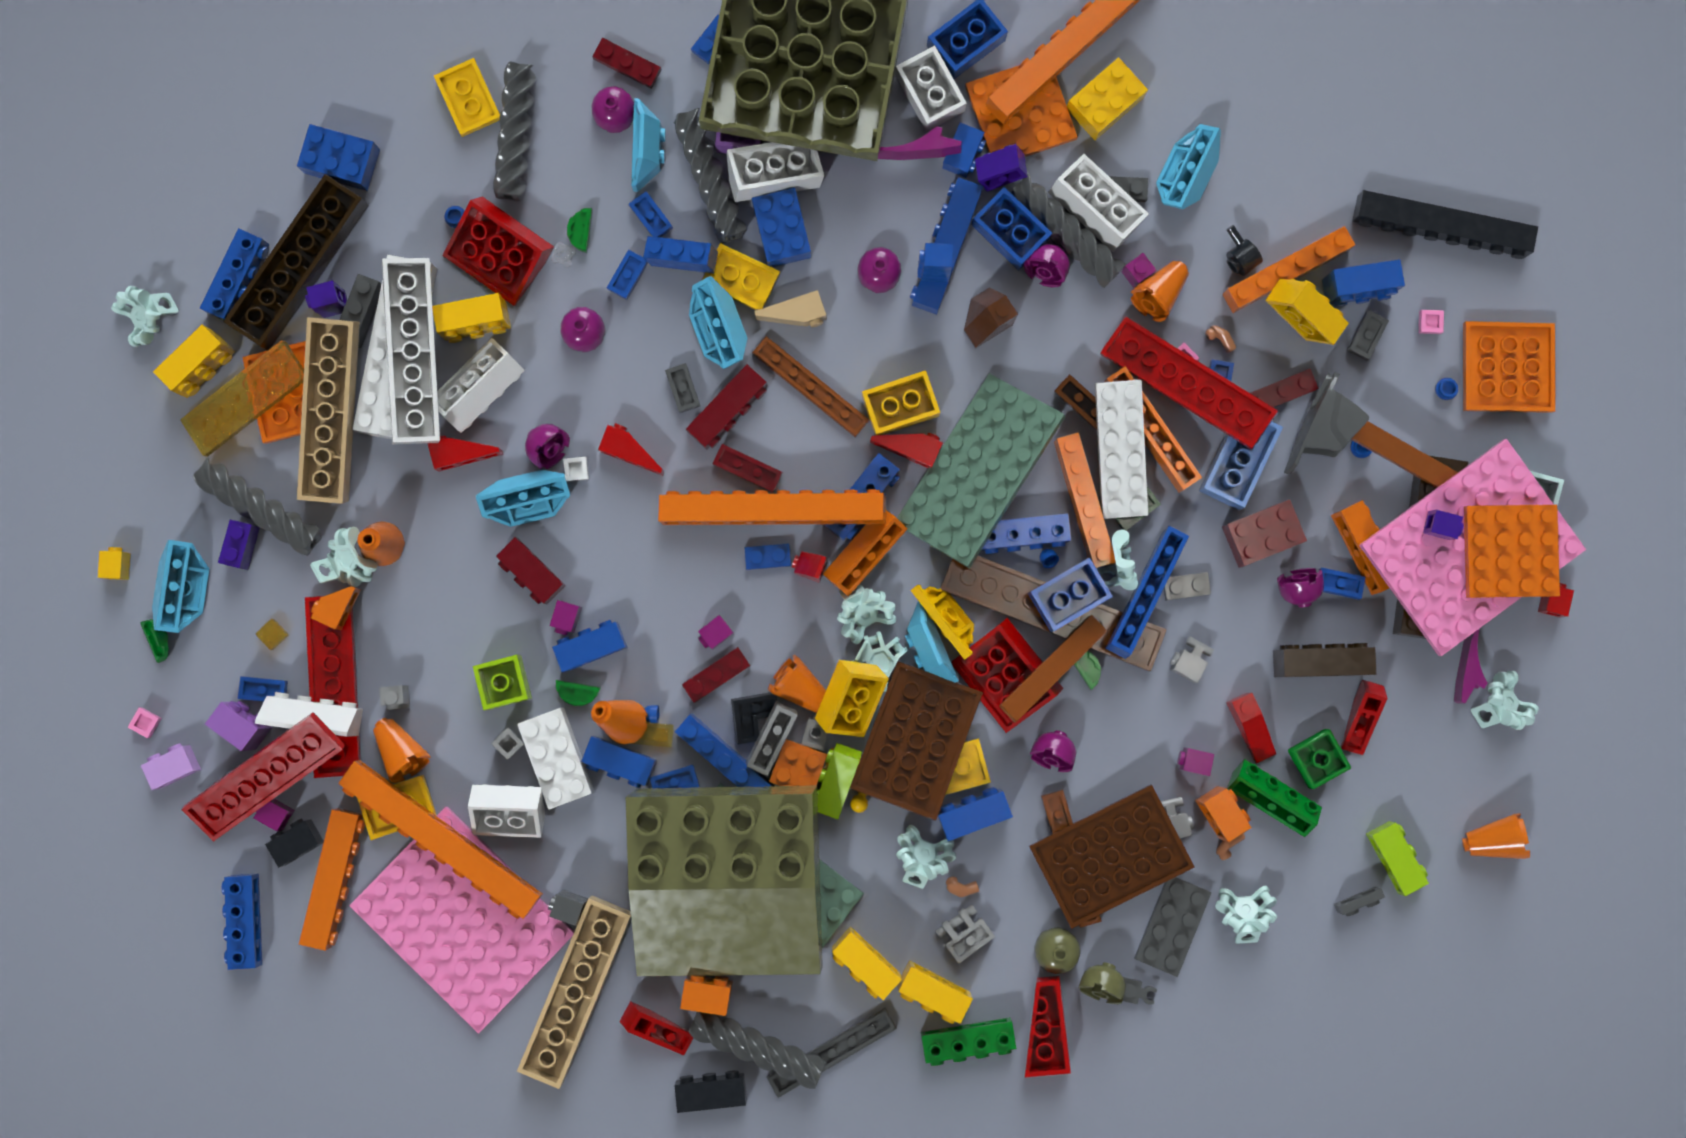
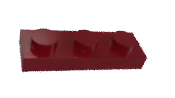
M603 37L592 56L593 60L651 89L662 70L660 66Z
M1307 369L1253 391L1250 394L1274 408L1316 391L1319 388L1311 369Z
M721 444L712 463L714 466L774 493L783 474L782 471L724 444Z
M737 647L684 682L682 686L693 703H696L751 665L739 647Z

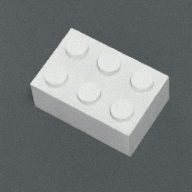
M935 46L896 66L895 76L926 132L965 112L967 103Z
M472 785L468 811L473 835L542 837L545 811L541 787Z

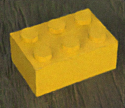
M1118 57L1068 101L1067 108L1074 119L1096 141L1143 100L1148 89Z
M1280 279L1265 300L1307 341L1334 345L1349 324L1343 318V313L1334 308L1329 303L1330 300L1316 290V286L1308 280Z
M499 293L432 306L436 332L445 341H449V343L461 342L462 338L470 336L472 339L484 337L485 333L490 332L502 334L506 332V329L511 328L507 302Z
M202 324L153 373L171 391L188 398L189 396H194L205 381L211 380L216 375V370L220 366L229 363L235 351L218 333Z
M926 370L862 391L861 396L875 435H885L939 417L940 415Z
M839 660L815 720L826 733L864 737L889 678L877 665Z
M851 926L832 946V958L841 967L846 965L849 968V974L858 983L863 981L866 984V990L875 999L879 996L884 1000L902 980L901 973Z
M909 960L901 975L902 980L897 985L898 992L901 994L900 997L911 1003L913 1000L919 1002L921 1008L930 1013L934 1011L942 1015L941 1018L951 1024H954V1022L961 1024L973 1000L970 991Z

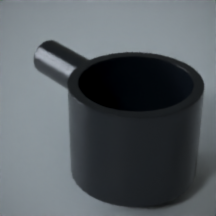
M1232 225L1226 231L1236 246L1227 252V264L1235 274L1245 276L1261 264L1263 259L1257 247L1251 241L1243 240L1236 227Z

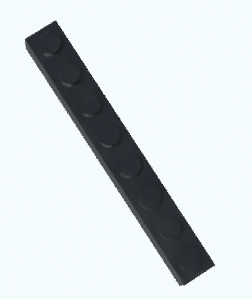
M1363 190L1357 196L1352 220L1359 223L1362 227L1377 226L1386 232L1401 231L1405 236L1420 235L1429 241L1439 239L1446 241V244L1468 245L1467 247L1472 250H1480L1482 248L1489 250L1492 254H1511V257L1515 259H1524L1534 252L1539 227Z

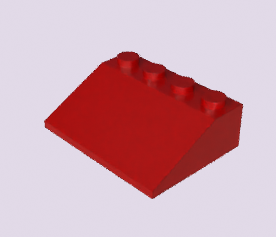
M482 196L469 201L442 256L493 292L499 293L503 299L515 306L545 265L554 246Z
M1008 618L969 647L972 655L965 660L959 655L951 661L953 667L970 688L983 692L980 701L1006 733L1054 699L1064 689L1057 681L1015 723L999 707L1042 663L1041 659Z

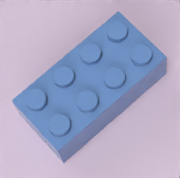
M1271 422L1252 450L1226 434L1199 491L1237 510L1245 508L1283 427Z

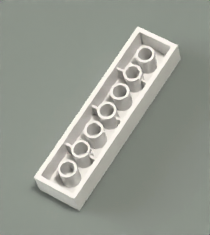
M387 255V258H404L393 255ZM430 262L432 294L437 268ZM382 280L352 430L359 434L392 439Z
M383 258L382 280L392 445L439 443L440 432L430 259Z

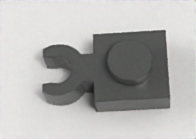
M1123 976L1126 984L1123 1001L1138 1004V1000L1141 998L1147 1004H1154L1152 999H1147V993L1150 991L1157 992L1156 988L1153 986L1141 988V980Z

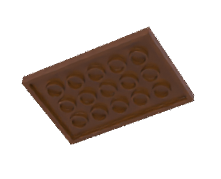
M898 661L850 789L936 821L983 692Z
M1152 784L1029 845L1071 929L1195 868Z

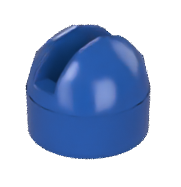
M1044 549L1041 551L1039 559L1044 568H1052L1057 565L1059 557L1054 550Z
M659 705L645 707L646 713H648L646 722L658 723Z

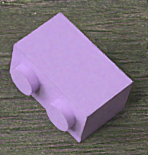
M181 743L169 747L168 753L162 756L158 753L148 757V762L141 765L151 790L164 788L201 770L191 746H182Z

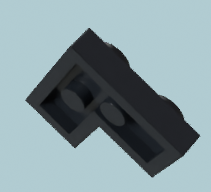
M768 692L731 699L735 742L738 745L757 740L759 736L757 719L769 716L775 702L778 701L776 695Z

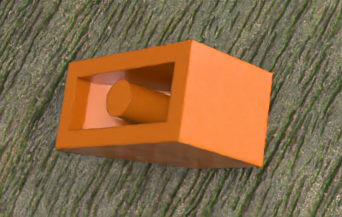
M350 586L321 597L312 607L311 612L313 614L311 619L335 630H342L361 589Z

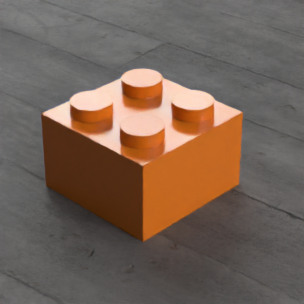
M786 739L780 750L769 782L779 786L817 785L827 753Z
M1217 786L1197 798L1195 802L1220 840L1230 842L1252 828L1248 823L1251 819L1244 809L1240 810L1236 803L1238 798L1231 789L1228 791L1227 788Z
M715 975V978L687 976L684 981L680 1009L726 1016L729 1009L733 981L728 980L729 977L723 975Z

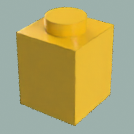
M108 547V551H99L97 578L129 580L131 553L122 552L123 548Z

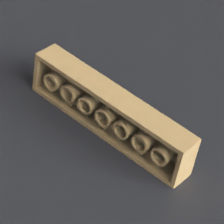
M307 317L297 500L339 504L349 501L360 322Z
M593 895L588 898L517 1072L557 1089L561 1088L631 921V911Z

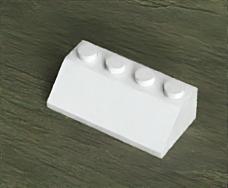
M774 142L727 150L729 183L735 202L751 200L753 197L795 188L796 192L820 188L824 178L817 150Z
M1085 154L1056 180L1048 192L1112 252L1149 215L1146 210Z
M491 338L437 391L438 411L462 433L472 425L473 421L481 413H484L489 408V405L496 398L502 396L505 390L513 382L517 381L525 370Z
M275 692V696H266L255 719V724L290 729L314 712L335 735L346 737L359 736L363 709L356 708L357 703L342 702L341 706L334 705V700L320 698V702L311 701L312 697L298 695L297 699L289 698L287 693Z

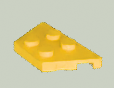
M916 585L910 591L927 611L928 617L935 621L941 629L942 635L949 639L965 660L972 655L969 645L973 643L974 623L952 595L941 590V588L936 589L930 586L922 589L921 585Z

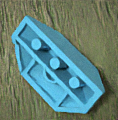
M634 98L631 180L634 192H639L661 171V164H665V150H662V142L666 141V129L662 128L660 120L639 98Z
M1200 124L1195 128L1196 130L1188 133L1174 144L1156 182L1164 205L1185 209L1201 199L1219 161L1220 128Z
M709 276L692 286L693 294L690 301L689 317L704 357L726 369L743 360L748 338L732 296L712 276Z
M538 470L498 480L477 494L476 500L482 517L490 518L498 523L512 527L555 516L566 499L570 497V491L563 473Z
M168 540L158 565L152 604L154 630L179 633L203 613L209 567L192 543Z
M918 601L907 627L908 634L904 635L909 647L914 646L917 653L914 656L918 668L923 667L926 672L956 683L959 679L934 621L928 617L927 611Z

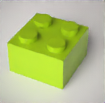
M513 655L472 666L483 710H491L532 699L521 655Z

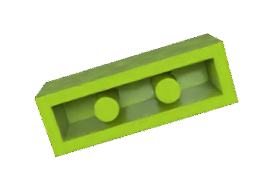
M836 743L834 750L829 749L825 762L829 763L827 770L822 769L818 782L822 783L820 790L817 789L818 813L837 820L839 819L862 751Z
M1388 821L1366 833L1399 895L1407 896L1429 884L1426 879L1428 876L1427 871L1423 865L1418 864L1415 858L1417 853L1411 844H1407L1404 838L1406 833L1400 824Z

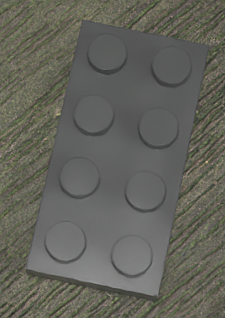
M1177 877L1165 882L1134 959L1178 977L1212 892Z

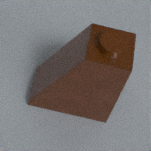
M989 287L970 300L964 331L974 347L977 348L1013 326L1018 313L1006 295Z

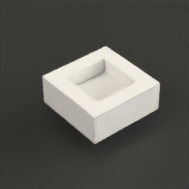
M586 456L563 459L567 482L589 480Z

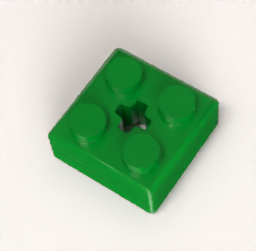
M1323 729L1288 749L1289 755L1309 789H1316L1351 769V765L1330 729ZM1317 754L1323 755L1321 759L1322 764L1315 762Z

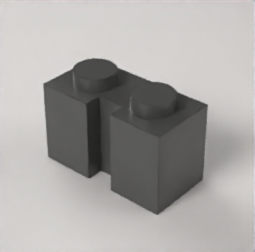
M563 890L556 894L555 897H552L548 906V910H551L549 917L576 926L588 898Z

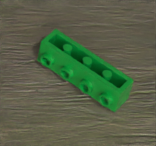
M1246 759L1233 771L1227 789H1231L1237 796L1303 837H1306L1317 826L1322 807L1314 801L1303 796L1295 789L1287 786Z
M1010 1017L920 1032L926 1064L930 1063L931 1066L942 1065L944 1061L952 1059L953 1062L966 1061V1057L975 1056L977 1059L989 1057V1053L998 1052V1055H1006L1012 1053L1013 1049H1017L1013 1023Z

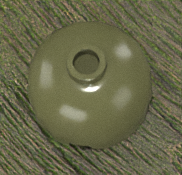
M1056 927L1045 930L1037 938L1034 946L1035 957L1039 965L1047 972L1053 974L1067 973L1079 961L1080 945L1076 937L1066 929Z
M1103 962L1102 965L1091 966L1084 972L1079 988L1083 994L1099 1001L1100 998L1107 999L1106 1003L1118 1005L1122 1004L1126 989L1125 979L1120 972L1115 970L1116 966Z

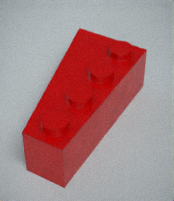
M1060 975L1038 977L1025 1078L1071 1074Z

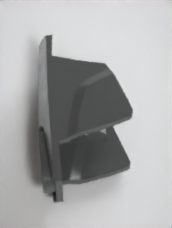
M1334 372L1333 375L1330 373L1326 375L1295 442L1284 471L1285 474H1291L1295 470L1302 453L1336 457L1369 420V415L1360 407L1333 390L1340 376L1339 373Z

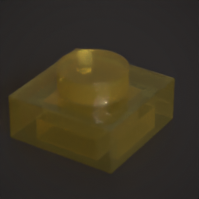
M270 619L255 633L269 650H274L289 636L275 619Z

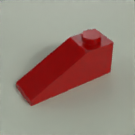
M616 423L614 427L607 425L598 448L601 453L659 475H664V470L632 435L626 432V427Z
M923 433L874 435L870 439V443L926 468H932L943 442L939 441L940 437L932 433H927V435Z
M440 436L439 443H427L434 470L438 472L504 455L503 450L499 447L447 438L446 436Z
M801 551L800 556L795 555L791 567L795 569L794 574L820 583L827 563V557Z
M1366 680L1361 681L1341 744L1342 750L1360 755L1364 754L1388 699L1383 685Z
M1245 693L1226 702L1255 764L1276 755L1263 714L1253 693Z
M630 1001L619 1021L627 1032L683 1056L693 1040L688 1030Z

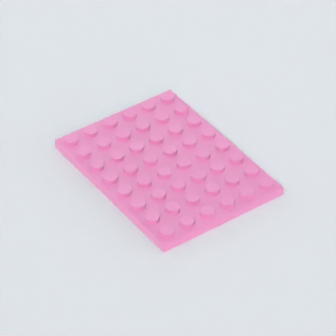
M1507 439L1496 444L1359 545L1438 656H1443L1521 597L1466 598L1464 527L1462 534L1458 536V539L1454 540L1424 534L1423 530L1428 511L1440 510L1463 516L1462 523L1464 525V506L1554 505ZM1558 511L1559 569H1561L1583 553L1586 548Z
M448 806L437 815L448 825L513 871L477 835H473L472 830ZM413 840L349 906L479 1034L571 939L575 931L566 922L549 917L551 910H548V905L541 898L527 917L524 919L513 917L508 913L509 908L502 903L501 905L494 903L489 898L490 894L484 890L482 892L476 890L471 885L472 881L466 877L461 878L452 871L453 867L447 863L443 865L434 858V853L429 850L424 851L415 844L417 841Z

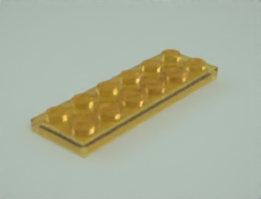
M281 340L181 418L180 421L201 454L208 457L301 385L304 381V368L287 342Z

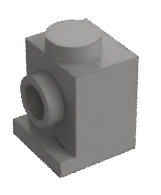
M408 685L379 687L381 706H386L387 710L410 708Z
M814 715L813 719L808 718L801 745L823 751L828 733L815 720L816 715ZM814 728H819L821 734L817 737L812 734Z
M509 728L502 731L491 743L506 760L524 745Z

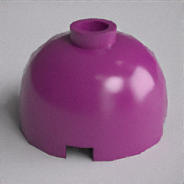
M611 86L600 90L594 96L591 104L592 116L600 128L610 133H620L631 126L634 119V101L629 93L622 88Z
M1046 244L1041 245L1024 263V270L1032 280L1034 276L1043 280L1039 283L1043 286L1051 288L1060 287L1069 273L1070 262L1068 256L1059 246Z
M883 247L872 248L866 251L860 258L857 267L858 278L861 284L875 293H885L893 289L898 283L902 272L901 263L897 255L890 249Z
M577 307L564 315L561 321L560 333L563 341L570 349L590 352L602 344L605 335V325L603 319L596 311L587 307Z
M553 424L539 425L527 435L525 442L526 455L538 468L550 469L564 457L565 454L561 452L565 446L569 447L570 437L567 432Z
M1316 568L1292 570L1290 572L1293 575L1285 577L1282 574L1277 578L1278 588L1283 599L1291 604L1298 605L1300 608L1311 606L1312 602L1316 601L1324 590L1322 570L1316 573Z
M1058 730L1040 735L1035 740L1030 751V755L1032 754L1031 759L1035 763L1050 770L1051 765L1058 767L1057 772L1072 771L1077 753L1075 745L1067 737V734Z

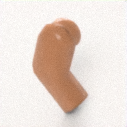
M1217 325L1210 326V329L1206 330V337L1209 340L1219 339L1227 353L1237 348L1227 330Z
M1244 833L1230 842L1222 841L1216 848V854H1219L1221 860L1231 857L1232 853L1229 849L1245 839Z
M954 876L946 880L947 890L958 897H965L980 892L976 881L963 885Z

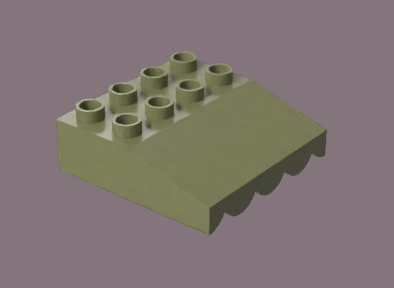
M722 0L699 116L700 128L878 161L908 0Z
M817 785L635 789L625 797L628 888L637 976L821 974L823 959Z

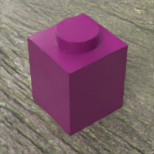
M1142 253L1125 265L1121 272L1134 288L1153 275L1156 269L1145 254Z
M557 600L549 626L555 627L554 632L566 636L568 632L574 633L582 607Z
M718 615L698 631L701 635L698 639L705 648L710 647L713 650L732 636L734 632L724 619Z
M1184 747L1183 751L1179 752L1177 764L1180 765V770L1210 776L1215 754Z
M273 799L257 810L253 819L275 831L284 830L295 810Z

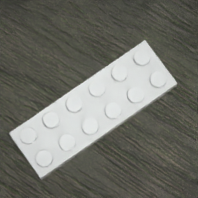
M1142 380L1095 383L1101 511L1103 518L1148 516Z

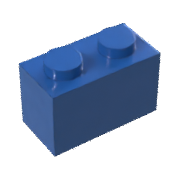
M960 122L953 139L962 141V151L958 154L946 155L942 168L967 178L969 172L974 173L976 168L975 157L978 152L982 153L986 144V140H983L984 131Z

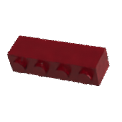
M746 364L691 422L686 431L706 450L709 447L713 449L721 441L720 436L725 430L729 432L736 425L737 422L735 420L740 414L742 416L747 414L752 408L750 404L756 398L759 400L767 392V382Z

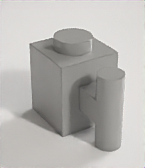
M1189 636L1185 644L1192 647V651L1180 650L1179 653L1175 652L1170 660V664H1172L1170 670L1193 683H1198L1208 665V662L1201 659L1200 656L1203 653L1210 657L1214 649Z
M1182 797L1161 801L1180 838L1192 836L1191 830L1194 829L1191 816H1188L1185 812L1176 813L1175 807L1184 805Z

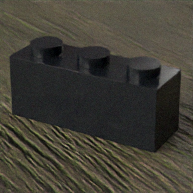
M738 1070L727 1071L725 1075L716 1076V1073H706L702 1075V1078H693V1075L681 1076L680 1080H676L674 1085L677 1113L746 1106L747 1104L745 1074L739 1073Z

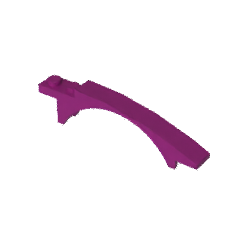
M936 126L929 133L913 142L893 147H880L878 159L914 160L941 158L946 155L961 153L962 141L943 137L941 135L943 128Z
M1480 628L1464 639L1454 693V702L1458 704H1465L1474 688L1478 689L1481 687L1485 689L1488 684L1483 675L1478 657Z

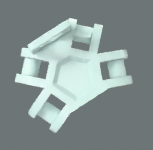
M128 286L125 292H118L116 294L117 301L111 306L112 311L128 316L132 320L134 330L128 336V342L133 347L147 345L153 341L154 333L159 332L160 327L156 325V320L160 319V315L176 314L179 312L169 293L150 294L148 291L135 286ZM160 299L166 300L170 309L159 306L158 302Z
M357 527L338 529L334 540L328 541V547L331 549V552L327 554V558L310 564L320 583L338 579L342 583L358 587L361 582L371 581L373 577L372 572L376 571L378 564L373 560L360 557L355 550V543L360 533ZM319 566L329 568L328 576L321 574Z
M1118 530L1112 537L1116 565L1098 568L1097 571L1100 576L1104 573L1116 574V577H1113L1110 581H1104L1107 587L1121 585L1126 590H1134L1138 586L1137 574L1133 570L1135 569V562L1130 559V552L1132 550L1131 547H1127L1130 543V538L1126 530Z
M861 583L856 587V593L850 594L849 597L839 590L844 601L841 605L843 611L838 614L837 620L844 623L841 634L846 638L850 637L851 642L854 644H859L862 641L865 628L875 622L888 625L896 622V616L893 615L895 604L885 601V592L877 591L875 593L872 589H864Z
M880 631L871 637L865 635L863 637L864 643L852 662H866L867 664L877 665L889 678L898 659L908 651L907 647L903 648L898 642L900 640L898 636L885 646ZM880 644L879 648L872 650V645ZM890 647L897 653L895 656L888 650Z
M1515 671L1496 673L1493 677V682L1488 684V692L1492 693L1488 697V702L1471 709L1481 728L1501 723L1505 726H1511L1513 729L1521 730L1525 725H1532L1534 723V715L1538 713L1539 707L1534 703L1518 700L1514 694V686L1518 682V674ZM1481 710L1492 713L1490 721H1486L1480 716Z
M909 825L906 828L905 834H900L897 838L902 849L896 853V856L899 860L902 859L904 863L903 868L906 871L902 881L923 889L928 879L933 880L937 878L938 874H947L949 870L946 863L956 859V853L952 850L954 847L953 840L948 841L945 839L935 844L921 838L918 829L913 825ZM937 851H944V853L938 856ZM918 876L921 881L912 880L910 877Z
M1262 886L1252 896L1241 897L1235 896L1231 890L1226 888L1219 890L1220 900L1216 902L1215 907L1221 913L1226 914L1222 923L1225 926L1229 924L1234 928L1236 944L1258 942L1261 932H1266L1269 929V924L1277 919V915L1270 910L1277 903V900L1269 894L1270 889L1268 886ZM1262 898L1264 903L1258 906L1256 901ZM1247 934H1251V935H1252V937H1249V938H1242V937L1246 936Z

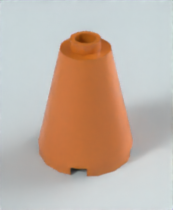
M1172 261L1134 287L1131 291L1133 293L1131 302L1135 308L1144 316L1147 314L1153 316L1152 320L1155 322L1166 320L1189 276L1187 266L1181 261Z
M383 521L375 522L363 529L357 539L362 556L365 559L375 561L378 566H387L396 562L401 557L405 546L403 534L398 527Z
M794 654L792 655L793 660L788 658L773 677L776 682L774 685L769 684L768 691L817 713L826 689L803 661Z
M599 701L591 710V717L594 722L618 744L625 745L637 742L647 729L646 710L636 701Z
M383 718L375 724L376 727L373 729V733L391 782H402L405 780L403 776L410 773L412 777L429 764L428 758H431L429 753L393 719Z
M1521 814L1510 815L1465 833L1466 838H1462L1464 851H1469L1470 856L1514 859L1530 858V850L1526 851L1524 846L1529 844L1523 818L1520 819Z

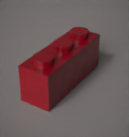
M516 537L496 555L500 560L498 565L507 573L511 571L516 576L514 581L522 588L526 586L532 592L530 597L538 604L542 602L547 605L566 586Z

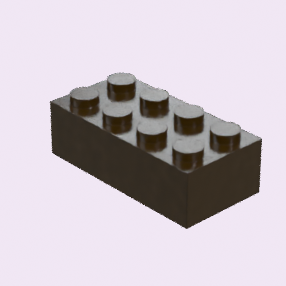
M1345 643L1325 644V648H1322V644L1302 645V649H1299V645H1282L1280 650H1273L1274 677L1377 675L1375 647H1368V643L1347 644V648H1345Z

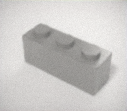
M778 701L775 702L746 760L747 767L768 776L798 716L795 709Z

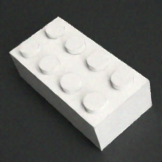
M564 708L555 709L517 724L548 810L595 792L588 771L585 768V763L581 762L582 755Z

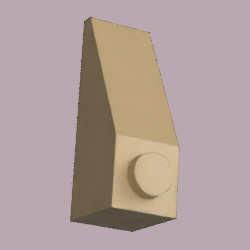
M818 290L754 311L756 320L804 327L810 325L811 328L820 326L824 323V320H827Z

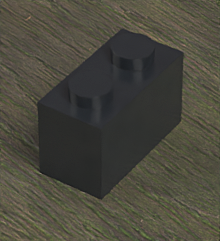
M301 818L290 824L291 829L285 833L281 830L270 836L271 841L265 845L278 868L288 865L324 843L312 819L303 821Z

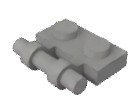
M973 905L966 909L962 908L958 911L959 914L949 922L947 920L943 922L942 927L935 931L940 939L946 934H949L952 938L945 943V946L958 964L995 937L982 917L975 922L970 918L977 912ZM965 921L968 927L957 934L954 929Z

